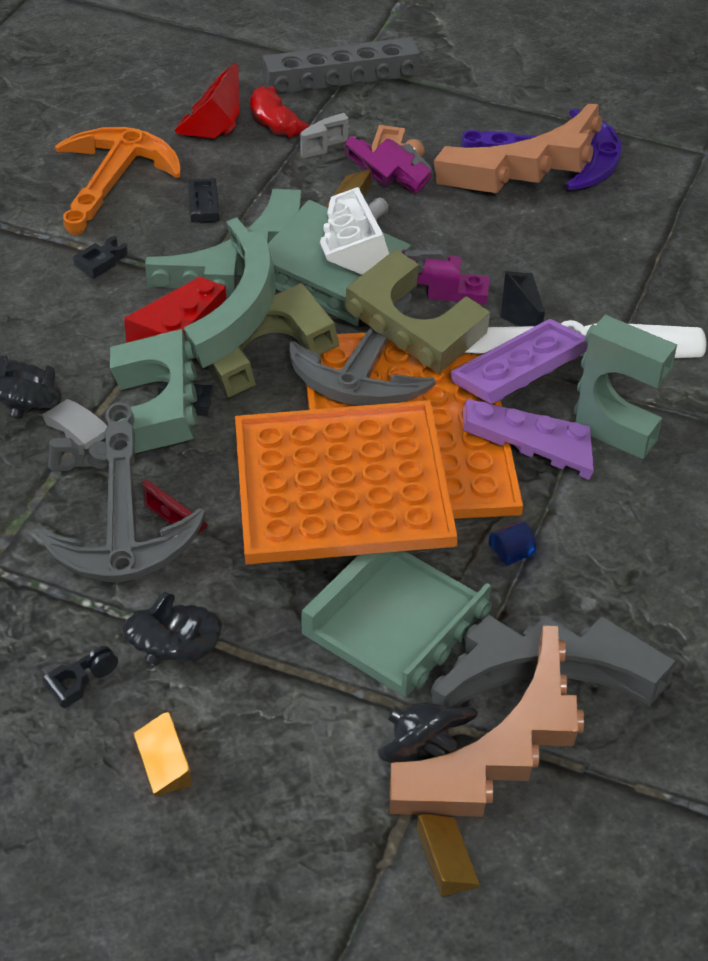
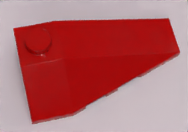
M235 62L213 81L203 93L204 95L192 106V114L189 115L187 113L174 129L177 134L216 138L222 132L224 135H227L235 128L237 124L234 121L240 113L239 69Z

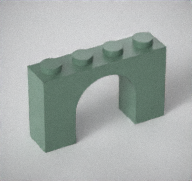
M604 315L597 325L592 324L585 336V343L588 346L581 361V367L584 368V371L577 386L580 397L575 405L573 414L576 415V423L590 426L591 437L644 459L658 441L662 417L632 405L621 398L612 387L608 373L625 374L658 388L673 369L678 344Z
M182 329L110 347V370L120 390L152 382H168L166 388L157 397L144 404L131 407L135 417L132 425L135 432V453L194 439V425L198 424L197 413L193 406V403L197 402V393L193 384V380H197V374L192 359H195L193 347L187 341ZM122 446L118 450L124 449L126 446Z

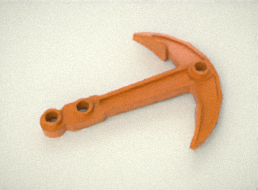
M102 127L84 131L55 145V150L58 153L73 152L92 155L95 154L96 148L110 149L88 185L81 189L71 203V210L63 214L65 229L72 235H79L85 231L87 221L96 215L104 203L103 199L136 156H143L154 160V166L157 169L171 174L174 178H179L181 171L180 163L175 151L159 137L143 130L128 127Z

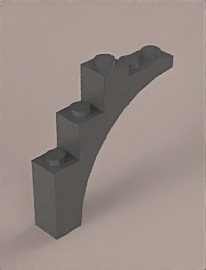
M488 615L479 625L473 624L464 637V642L466 643L465 653L458 658L454 668L446 676L442 675L435 681L431 694L432 703L448 708H457L463 702L488 689L510 682L533 679L538 663L539 640L543 626H558L559 640H565V662L560 663V674H566L569 679L597 683L624 692L649 706L670 684L675 660L602 616L592 627L587 625L578 636L547 616H544L535 626L532 624L528 626L523 635H520Z

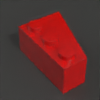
M198 277L124 318L126 343L182 329L186 336L184 327L204 318L227 300L226 286L203 277Z

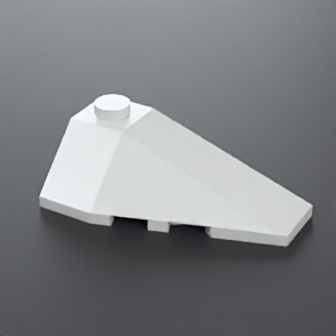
M358 187L332 196L327 211L328 223H325L323 228L325 236L321 237L320 240L322 250L328 261L363 275L389 255L383 233Z

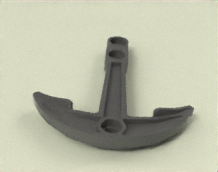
M408 292L394 304L396 309L404 315L411 308V293ZM372 327L369 328L341 370L321 364L319 354L305 349L296 341L290 342L289 355L295 372L310 388L342 403L352 405L400 403L416 398L436 385V380L433 377L423 378L393 374L391 375L390 382L371 379L370 376L389 341L384 335L375 332Z
M117 402L110 405L105 414L109 424L106 428V459L109 463L106 545L104 547H82L77 539L58 536L43 527L38 530L45 548L60 565L83 578L104 582H125L140 579L166 567L188 548L200 530L206 515L205 510L198 508L181 521L160 530L162 537L137 542L132 467L135 463V432L132 427L135 417L127 403ZM126 446L124 449L118 450L120 447ZM129 564L126 568L119 570L121 565Z

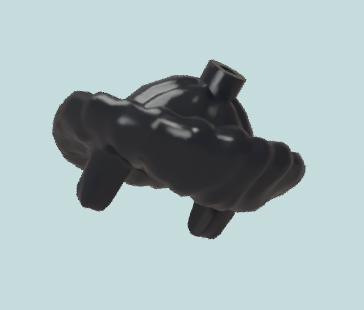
M0 356V400L10 409V417L22 419L24 412L30 411L35 407L42 409L55 407L59 404L61 391L55 383V369L47 365L44 371L34 364H27L16 360L8 361L7 356Z
M163 592L152 608L135 612L125 621L122 629L124 638L131 645H134L137 650H145L147 653L145 659L157 666L161 659L196 661L209 654L216 646L218 637L221 635V620L215 613L208 611L205 607H197L196 605L173 606L175 596Z
M430 702L411 704L404 710L395 706L388 717V720L394 723L395 739L392 743H388L379 749V758L389 763L415 761L422 750L435 757L445 755L446 752H452L457 748V742L449 735L448 729L471 722L477 717L478 712L470 707L448 708Z

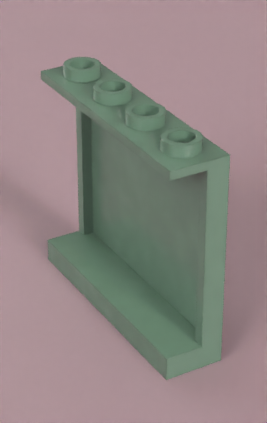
M308 200L268 243L275 269L276 289L284 291L303 283L325 312L359 326L362 320L352 316L345 309L346 287L362 275L326 259L320 240L321 237L325 236L323 228L324 224L328 223V208ZM382 232L389 254L395 249L401 253L402 250H410L411 244Z
M406 551L358 555L302 610V634L406 698L415 687L420 688L424 685L430 671L437 664L442 665L446 661L451 648L458 641L460 643L464 641L469 628L478 619L483 620L488 615L492 606V602L489 601L491 585L486 583L477 593Z

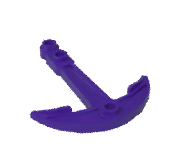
M571 109L569 115L574 118L581 110ZM602 120L600 132H597L592 139V160L585 165L581 173L579 172L566 184L568 190L596 185L611 176L619 165L622 149L621 140L614 128ZM467 130L462 134L461 146L462 148L492 147L512 144L537 136L494 131L481 133L477 130Z

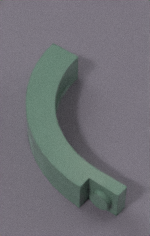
M237 217L226 223L232 245L245 261V269L240 283L230 297L217 309L204 318L184 327L187 340L191 343L195 358L202 368L215 363L234 351L255 332L269 312L276 291L275 269L265 235L260 228L252 231L249 226L244 227Z

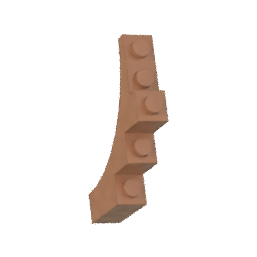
M588 103L578 115L564 125L528 140L492 147L462 148L445 146L434 160L436 183L438 185L498 193L509 179L539 183L550 169L581 173L585 165L592 160L593 146H591V142L595 134L600 132L602 127L599 106Z
M543 626L539 640L538 663L534 678L519 704L501 724L478 741L453 753L423 761L391 763L389 814L483 817L486 803L493 802V780L529 781L532 767L538 768L539 745L574 746L577 733H583L584 712L577 709L576 695H566L567 676L566 674H560V663L565 662L566 648L565 640H559L558 626Z

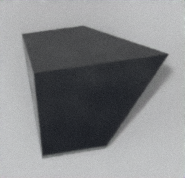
M505 271L500 318L519 327H535L544 322L545 310L533 274Z

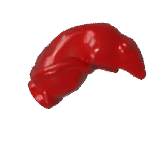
M259 87L250 97V110L254 120L261 126L269 127L274 135H288V138H292L293 136H299L302 131L309 127L293 111L282 105V99L276 93L274 87Z

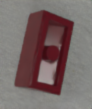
M147 479L142 481L144 505L170 525L181 521L193 513ZM203 521L197 534L207 528L208 524Z

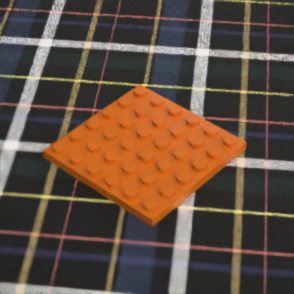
M430 400L235 416L245 565L457 547L456 526Z

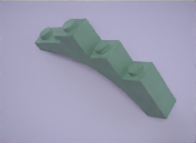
M273 189L267 207L262 215L250 226L251 230L254 231L260 228L269 243L301 209V190ZM231 239L217 246L193 253L146 257L147 288L178 289L198 277H203L226 286V297L229 298L236 289L237 276H243L245 261L232 245Z

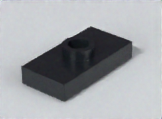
M216 179L188 180L191 222L220 221Z

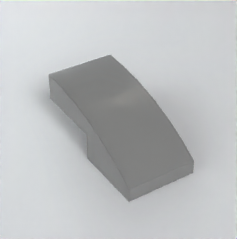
M345 113L318 121L300 133V156L302 159L328 153L329 145L348 140V117Z
M69 399L42 414L47 426L63 431L66 438H71L78 445H83L85 450L91 444L106 438V428L108 426L88 409Z

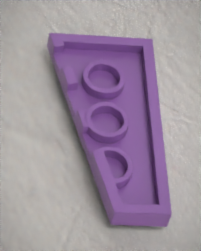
M466 400L463 407L464 431L502 446L506 442L511 443L522 454L532 457L536 453L551 459L550 465L560 469H564L565 465L580 471L578 476L590 480L594 472L590 426L492 405L486 402Z

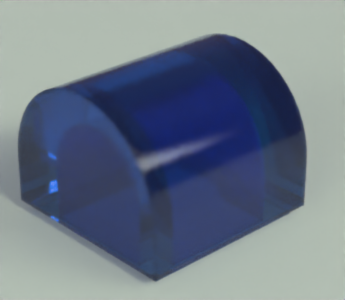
M524 521L507 526L491 533L489 536L488 544L506 566L536 554L537 544L534 533Z

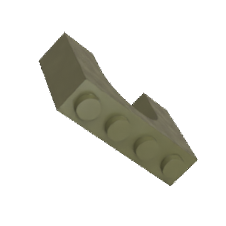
M395 249L346 287L345 309L352 316L358 317L371 326L375 332L384 335L394 342L398 348L407 351L417 358L424 366L430 367L439 374L487 334L490 312L466 296L445 314L437 318L422 320L402 314L396 309L394 304L417 286L419 264Z
M303 283L274 295L269 312L255 332L234 351L207 366V369L228 398L256 385L251 364L242 351L249 342L259 336L269 333L288 334L296 338L302 347L319 355L339 346L335 323Z

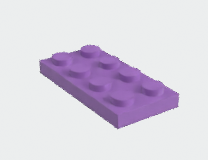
M548 319L452 370L451 376L453 383L492 404L502 400L504 396L513 391L526 387L535 379L553 372L554 369L566 362L577 359L579 355L587 351L588 344L585 343V335L552 319Z

